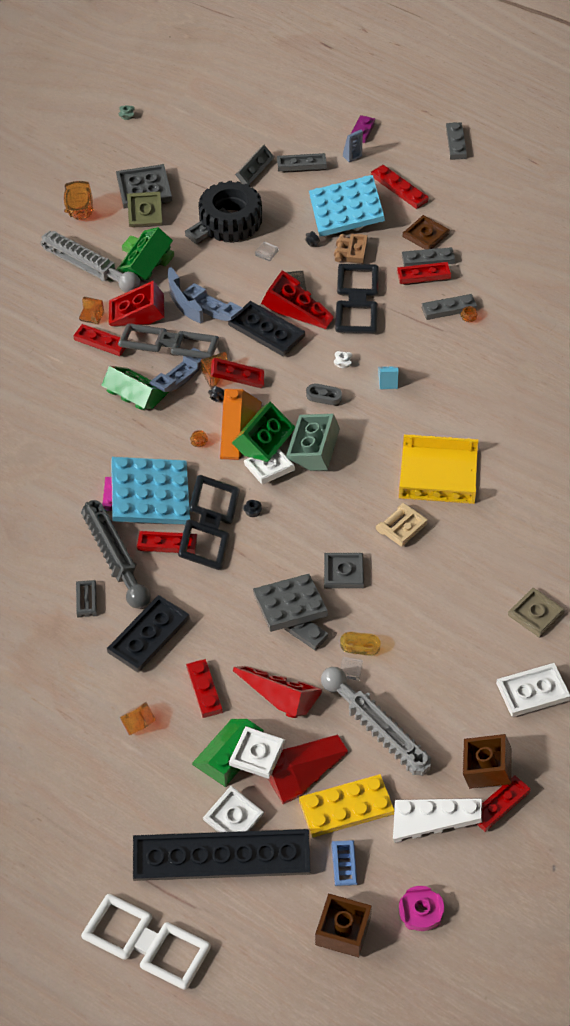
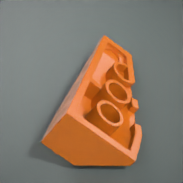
M243 389L224 390L220 459L239 460L242 453L231 442L262 407L260 400Z

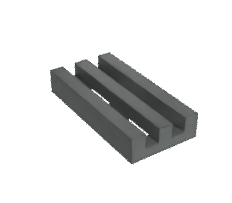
M96 580L76 581L77 618L81 617V615L89 617V614L97 616ZM88 585H92V609H89ZM81 586H84L85 609H81Z

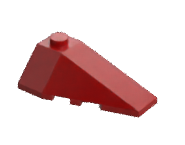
M281 270L269 287L261 302L262 305L275 313L323 329H327L334 318L320 302H316L311 297L312 294L308 290L305 291L300 286V282L283 270Z
M338 734L283 749L268 780L282 804H286L302 796L307 791V788L314 782H317L324 772L331 769L348 753V750Z

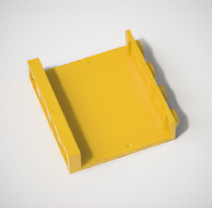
M404 434L399 499L475 504L479 439Z

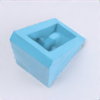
M378 367L379 388L398 389V367Z

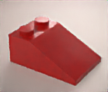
M154 281L109 300L110 326H124L129 323L137 325L151 324L165 318L164 293Z

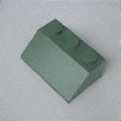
M299 415L286 455L287 459L310 471L328 470L340 431L335 415Z

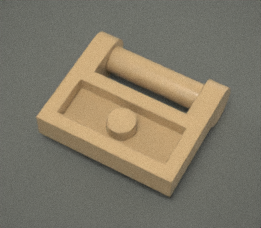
M404 503L400 504L397 508L398 510L384 522L376 525V530L380 534L386 535L401 547L427 525L426 518ZM402 515L405 516L395 526L390 528V526L394 522H396Z

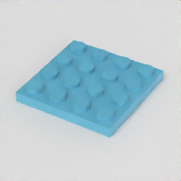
M373 175L309 191L319 237L385 221Z
M112 457L113 521L185 524L190 519L186 460Z

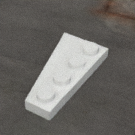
M482 799L395 800L393 841L397 843L401 842V839L412 837L414 839L421 837V834L430 832L435 834L451 827L456 829L481 823Z

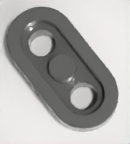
M310 384L306 388V397L312 402L337 405L342 400V392L337 387Z

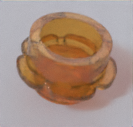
M467 306L463 308L460 316L465 322H473L477 319L478 314L474 307Z
M194 431L190 437L191 444L195 447H203L208 442V436L204 431Z

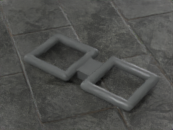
M129 323L126 325L118 345L124 348L159 352L161 347H169L173 355L211 360L219 342V337L179 331L178 334L170 333L165 328ZM131 331L158 335L155 345L127 341ZM183 338L211 342L207 352L180 348Z

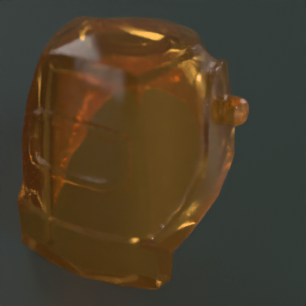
M73 181L65 184L64 205L66 209H64V212L68 213L69 217L83 220L92 215L94 210L93 197L89 182Z

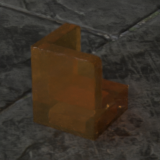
M83 297V310L79 320L99 324L104 314L103 300Z
M147 702L130 709L120 717L129 736L146 728L156 720Z

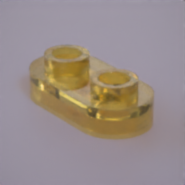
M346 632L340 638V647L347 653L373 656L380 651L381 641L372 634Z

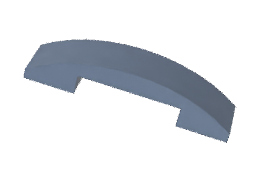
M170 267L168 269V281L173 302L188 318L200 324L203 323V310L195 299L188 302L180 290L179 276Z
M195 283L182 292L188 301L195 299L203 313L219 320H232L244 311L242 307L233 302L225 304L207 295L206 289Z
M183 356V362L166 375L160 373L150 381V384L164 392L173 391L188 382L207 359Z

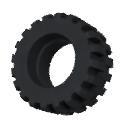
M222 181L218 182L217 185L213 184L209 187L210 189L207 188L200 196L198 202L199 222L201 221L202 226L206 227L211 238L215 237V240H224V242H238L241 239H247L248 236H253L259 230L262 224V200L260 194L253 187L251 188L250 185L242 184L239 181H227L225 183ZM223 207L226 210H236L237 212L226 213L219 211V209Z

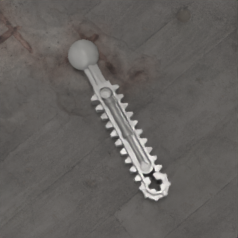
M48 231L41 236V246L46 251L98 277L101 281L111 278L119 282L120 289L125 293L140 287V279L134 272L121 273L115 270V263L108 258H104L56 231Z
M339 667L325 669L321 676V684L329 692H338L349 703L350 716L355 715V720H360V725H365L366 731H371L373 737H378L377 741L383 742V747H388L389 753H394L395 759H400V764H405L406 770L410 771L412 775L424 776L427 771H430L431 756H428L426 750L422 751L420 745H415V740H410L409 734H404L403 728H398V723H393L392 717H387L386 711L382 712L380 710L381 707L375 705V700L370 701L369 693L363 694L361 691L356 693L346 683V674Z

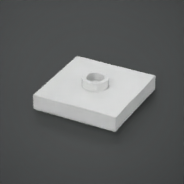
M280 449L276 451L268 462L254 458L244 460L245 466L262 485L295 470L294 464L287 459Z
M245 726L231 756L229 766L270 779L285 745V739Z
M230 786L203 817V820L217 832L250 831L264 815V812Z

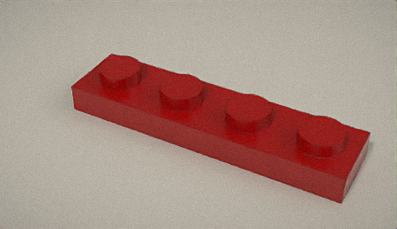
M382 164L371 171V175H373L376 181L415 209L428 202L427 195Z

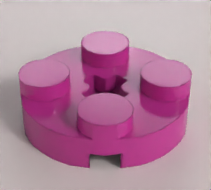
M414 886L408 889L399 901V915L405 926L409 930L428 931L440 925L444 914V903L441 896L431 891V888L427 886ZM419 904H422L428 910L420 913L416 909Z

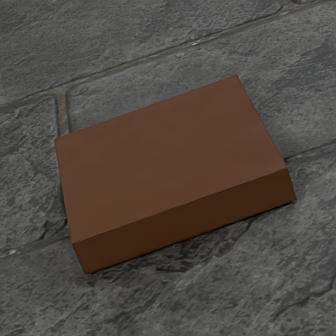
M422 215L403 232L402 237L423 249H433L449 235L450 229Z

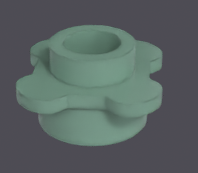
M128 105L120 106L118 114L124 120L132 119L135 107Z

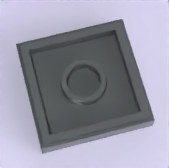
M324 553V588H364L363 553Z

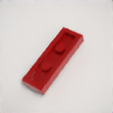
M448 262L397 267L400 284L451 279Z
M84 324L73 335L75 341L117 356H121L126 349L118 345L121 337Z
M213 358L211 364L212 377L257 388L264 386L263 369Z
M139 531L137 550L178 553L183 533ZM191 533L187 552L195 554L197 534Z
M206 659L186 664L202 718L223 713Z
M514 775L511 778V784L501 786L482 803V822L476 825L486 832L524 799L531 789Z

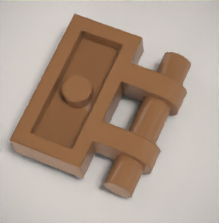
M351 233L350 238H346L344 234H340L336 241L335 261L341 262L343 257H347L346 262L363 263L368 235Z

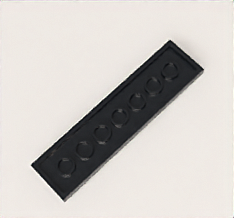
M309 829L133 835V881L310 875Z

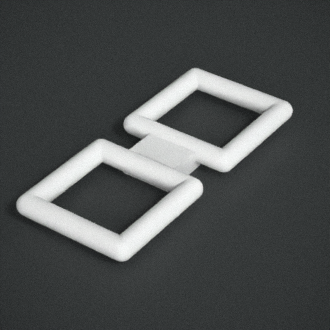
M107 894L81 935L82 939L123 960L128 959L132 951L136 950L145 955L140 963L141 969L183 990L187 989L210 951L211 944L169 922L164 923L159 933H156L147 928L152 920L151 913L112 894ZM111 904L141 919L123 949L93 934ZM169 933L200 948L183 979L151 963Z

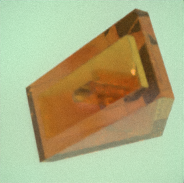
M226 352L201 359V370L210 389L213 386H217L220 378L211 376L212 360L215 357L228 361V353Z

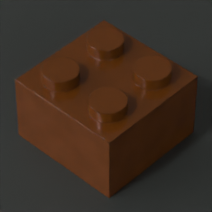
M506 734L464 739L463 776L469 789L511 784L512 748Z
M328 893L315 933V945L359 958L371 920L372 905Z

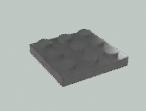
M164 164L116 171L123 209L128 208L127 194L160 192L161 203L172 201Z
M310 574L253 588V594L270 632L328 616L327 608Z

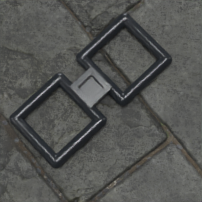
M338 265L337 294L349 295V301L339 300L336 303V332L371 334L377 332L378 303L376 301H366V296L378 295V265ZM345 271H372V288H344ZM343 307L371 308L370 326H342Z
M203 475L197 476L189 509L191 512L200 514L201 517L199 522L191 519L186 521L178 552L180 558L216 570L222 569L230 534L220 530L219 525L220 521L227 524L233 522L240 492L238 487ZM203 484L231 493L227 515L198 506ZM192 528L221 538L216 561L187 552Z

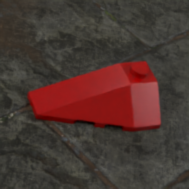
M233 667V672L278 710L285 712L286 716L291 718L307 715L323 690L298 681V683L286 682L287 677L271 675L269 677L268 672L252 667Z

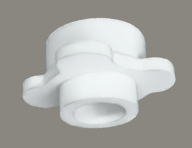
M340 351L335 353V365L339 368H347L351 365L350 358H352V353Z

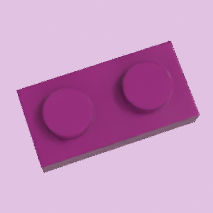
M360 115L351 134L362 130L363 143H365L375 125V118Z

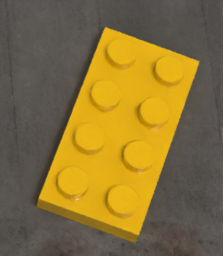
M381 774L299 797V802L312 838L394 815V808Z

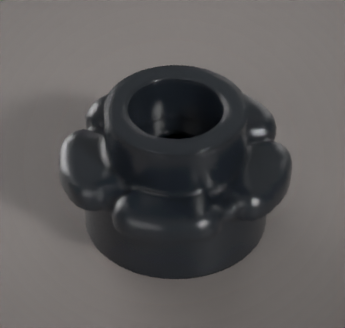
M313 231L306 233L305 241L307 244L317 247L320 239Z
M213 386L208 391L211 400L215 402L224 400V390L222 388Z
M248 500L243 506V510L247 516L257 517L262 511V504L256 500Z

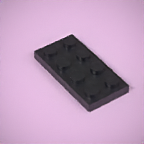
M249 301L243 307L244 311L228 321L230 327L283 357L305 337L304 330L252 301Z
M158 595L107 647V653L139 673L190 619V616L187 612Z

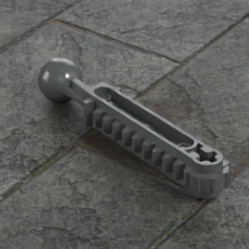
M97 500L86 502L81 514L89 527L88 529L91 530V535L94 536L97 546L100 547V552L103 553L106 563L109 564V569L112 570L111 577H115L118 582L125 583L128 588L126 601L132 608L141 609L146 607L150 602L151 594L147 587L137 583L133 575L137 563H134L130 558V554L126 551L127 549L124 547L121 537L118 536L115 526L112 525L109 515L106 514L102 503Z

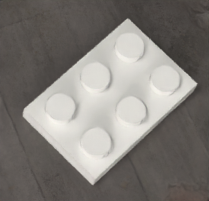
M555 663L499 678L496 682L512 717L570 701V694Z

